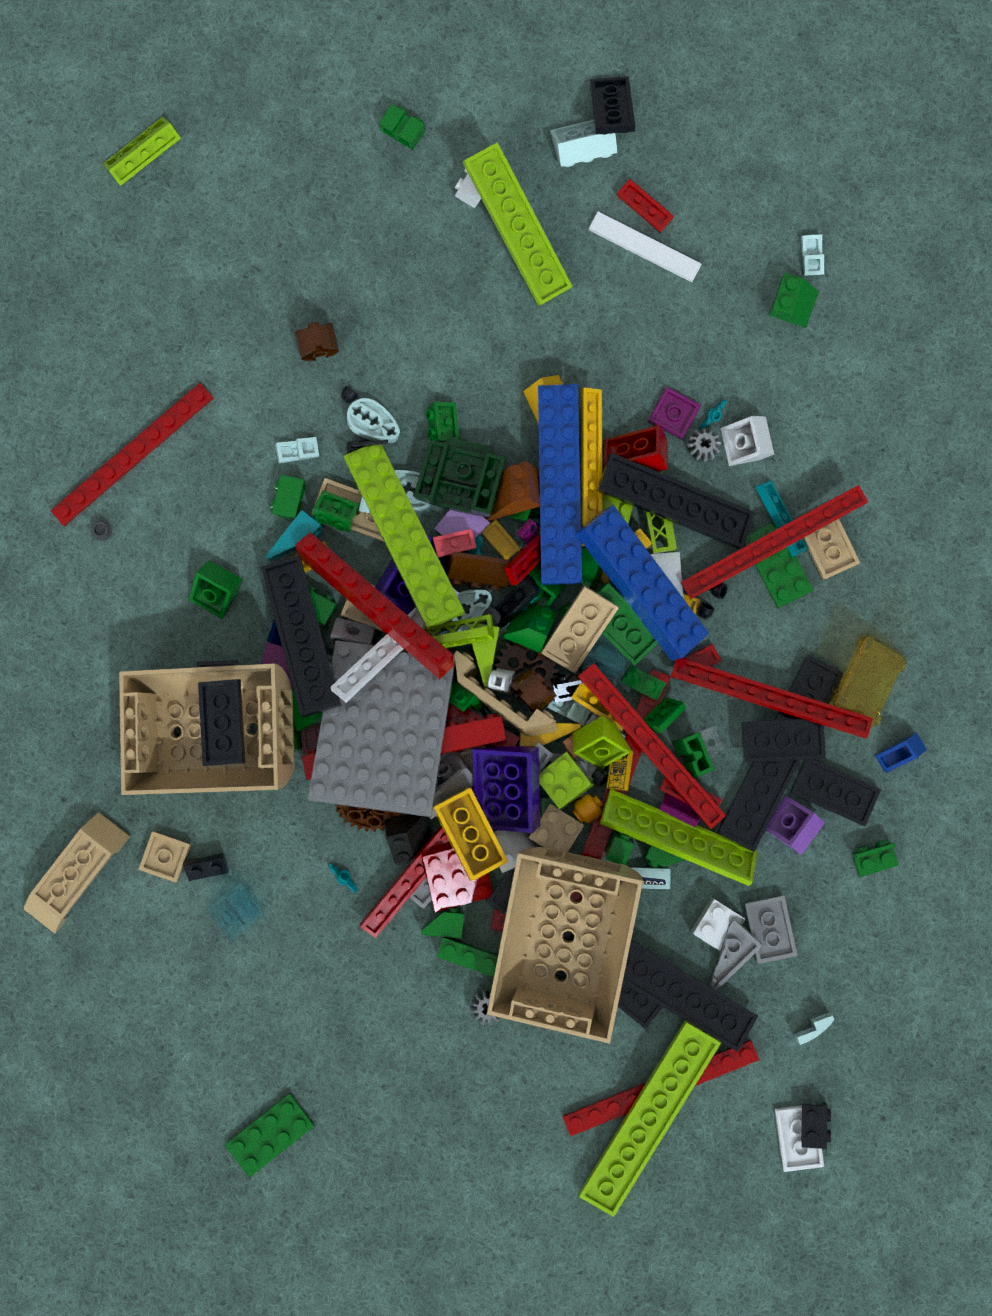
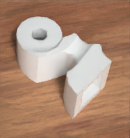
M501 668L492 670L488 688L491 691L509 694L512 689L510 684L513 682L515 671Z

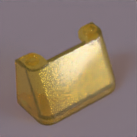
M863 634L857 639L855 645L859 649L857 648L853 651L854 656L839 688L834 692L836 694L829 704L873 718L872 728L880 723L882 718L880 713L899 672L905 669L907 661H905L904 655L871 635Z

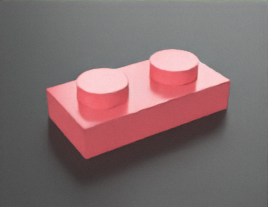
M472 529L432 538L438 558L448 556L453 552L461 553L476 549Z

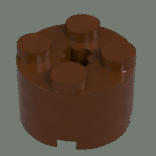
M312 322L307 325L308 328L299 329L294 332L303 361H316L315 357L326 355V358L339 352L333 323L319 325V322Z
M533 668L527 669L510 684L521 701L530 707L529 710L532 713L536 709L542 711L557 697L555 692L544 683L545 680L538 672L536 673Z

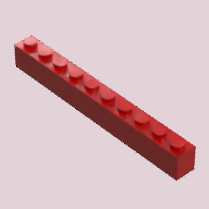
M311 532L295 544L297 554L300 555L303 562L439 680L454 667V658L451 652Z
M496 713L486 715L484 720L478 721L476 717L466 719L464 724L458 725L457 721L446 723L441 755L507 742L503 717H498ZM316 750L307 751V755L302 756L305 777L309 781H311Z

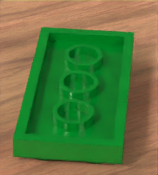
M774 522L747 535L744 546L746 547L777 530ZM787 547L755 564L777 609L814 591L797 557H792Z
M606 582L597 593L617 604L619 608L602 634L635 666L658 643L626 600Z
M289 1093L228 1141L225 1146L250 1178L311 1130L315 1124L293 1095Z

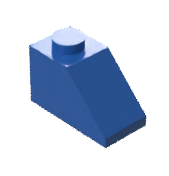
M917 732L883 750L875 755L885 773L917 759L927 748Z

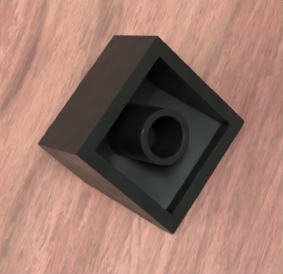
M407 814L384 819L386 837L395 864L413 860L431 838L426 816Z

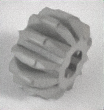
M705 428L701 429V433L696 430L694 431V436L689 437L688 440L691 443L687 445V448L693 449L690 452L691 456L697 454L696 461L703 456V462H707L708 457L713 460L715 454H719L720 450L717 447H720L722 443L716 441L719 438L718 434L712 436V429L708 433H706ZM707 442L708 446L701 447V443Z
M483 990V997L476 993L475 997L478 1001L471 1000V1004L476 1007L471 1008L470 1012L477 1013L474 1016V1020L482 1018V1025H484L485 1019H488V1024L492 1025V1018L497 1022L500 1018L488 1015L487 1011H483V1004L487 1003L488 1005L490 1000L486 990Z

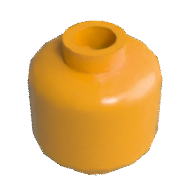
M586 794L574 803L575 809L573 813L581 823L590 824L602 815L601 806H603V803L597 796L592 797L590 794Z

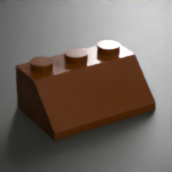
M453 552L447 556L445 573L451 585L467 583L471 588L488 586V590L500 591V588L507 586L508 577L504 568L512 560Z

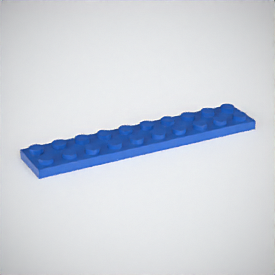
M578 384L538 386L541 584H582V546L580 539L575 534L581 529Z

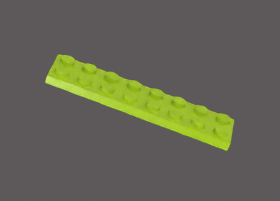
M498 142L462 162L537 305L540 306L572 288L570 280Z
M609 790L600 824L747 886L752 884L758 850L753 852L720 834L698 825L693 827L658 808L615 790Z

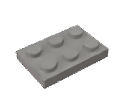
M784 895L744 903L750 933L763 945L755 953L757 964L798 956Z

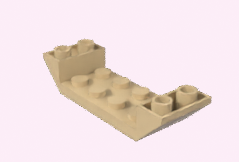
M458 651L455 652L459 684L473 693L482 704L494 713L502 716L505 721L527 737L554 733L558 730L555 724L556 721L553 719L554 717L546 710L541 712L536 709L530 719L527 720L528 718L521 712L514 713L511 705L506 701L501 700L499 702V699L488 688L483 690L479 685L480 683L474 679L479 673L476 668L477 664L473 661L474 659L465 652L463 654Z
M98 812L77 832L32 890L24 910L53 933H57L67 920L68 912L112 855L118 853L131 836Z

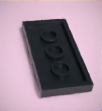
M629 76L590 79L595 134L607 135L611 133L635 132Z
M241 679L198 682L203 766L245 763Z
M805 719L741 722L743 762L826 759L824 725Z
M809 759L803 761L790 793L859 825L866 826L881 789L819 761Z

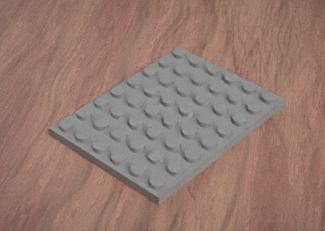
M336 641L331 664L335 682L375 645ZM403 649L347 703L340 698L342 706L323 711L308 800L432 817L455 668V656L453 655L454 667L439 680Z

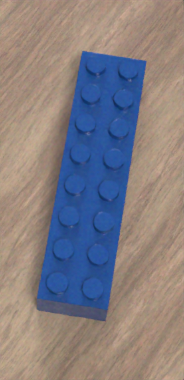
M614 505L603 509L575 533L670 660L683 658L709 634Z

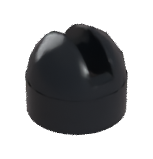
M345 386L342 390L341 398L344 400L347 397L346 403H351L358 397V394Z
M721 583L711 588L710 591L714 597L723 599L727 594L728 587L727 584Z
M701 602L698 606L697 614L699 617L704 615L703 619H708L712 616L715 609L710 604Z

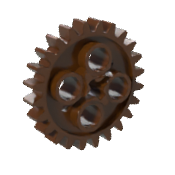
M513 642L512 646L506 643L507 650L500 649L503 656L496 657L501 662L495 664V667L516 672L523 669V664L525 663L527 666H530L542 660L543 663L533 667V669L542 668L545 671L544 683L552 688L550 681L551 678H555L553 674L559 673V670L554 669V666H557L558 663L553 662V660L539 652H536L537 658L530 661L526 658V653L532 649ZM512 658L519 661V666L516 669H511L508 666V661ZM521 672L518 675L514 676L513 681L516 680L524 672Z
M335 804L337 807L336 812L340 813V818H345V823L351 822V827L357 825L358 830L363 827L366 832H368L369 828L376 832L377 828L384 831V819L401 815V813L369 809L367 815L364 816L367 808Z

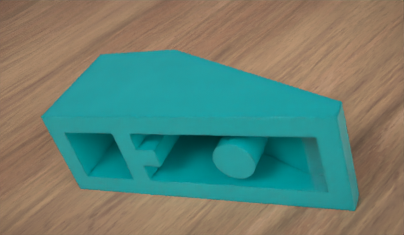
M301 510L265 558L272 562L297 550L295 544L310 532L316 538H319L323 527Z

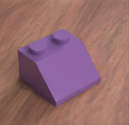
M785 796L777 806L766 831L802 855L825 822L814 812Z

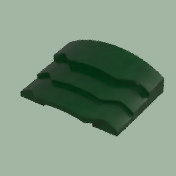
M457 438L448 439L443 443L429 440L414 497L419 501L471 515L492 517L506 457L496 455L491 446Z

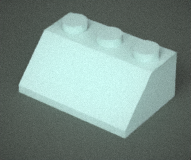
M594 119L550 130L557 160L561 167H571L578 162H591L594 158H607L612 156V154L618 153L615 133L596 135Z

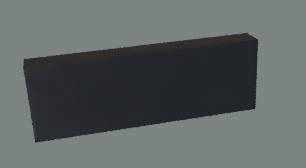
M528 575L494 607L501 615L500 623L497 625L500 629L504 628L541 592L532 576Z

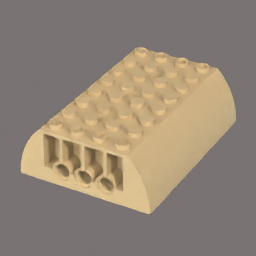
M278 664L119 672L121 795L279 790L289 782L294 771L292 684L286 672ZM241 679L245 763L203 766L198 682ZM252 723H255L258 727L257 733L254 735L249 731ZM177 726L180 727L182 731L180 737L178 738L174 735V729Z
M546 847L528 848L520 851L517 856L487 1014L610 1044L643 884L642 876L637 871L623 864ZM573 892L581 893L582 900L579 902L572 900L571 894ZM566 931L572 932L574 939L572 941L565 940L563 933ZM562 970L566 973L567 977L564 980H559L555 973Z

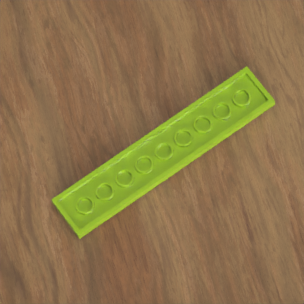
M382 444L365 446L344 455L345 463L426 629L429 630L463 615L464 609Z
M686 1020L683 1022L579 1191L578 1195L581 1199L613 1217L616 1215L720 1046V1040Z

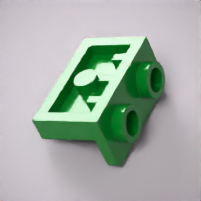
M434 402L426 409V419L429 425L427 431L428 439L442 443L451 438L459 439L456 402Z
M322 490L313 508V519L320 524L335 527L339 531L350 532L352 522L359 509V503Z
M452 681L449 703L461 711H465L466 708L469 710L473 708L479 712L483 707L479 699L473 693Z
M665 697L643 720L654 733H662L686 709L685 704L682 701Z
M881 840L875 843V847L869 848L866 845L856 848L857 852L852 853L859 877L899 866L893 848L896 847L895 843Z

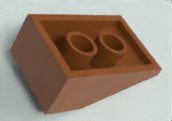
M528 461L509 466L503 470L492 517H486V520L490 521L540 507L539 470Z

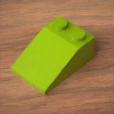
M479 624L476 628L485 627L487 625ZM493 626L494 639L472 643L484 688H488L499 635V627Z

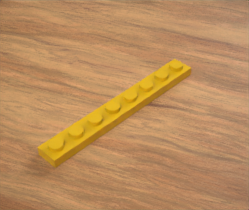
M584 387L580 390L581 528L602 511V493L597 491L602 477V390Z

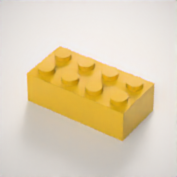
M470 787L433 805V810L470 881L508 862Z

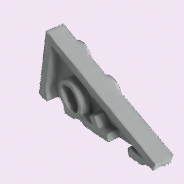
M734 917L731 919L709 984L716 991L763 946Z

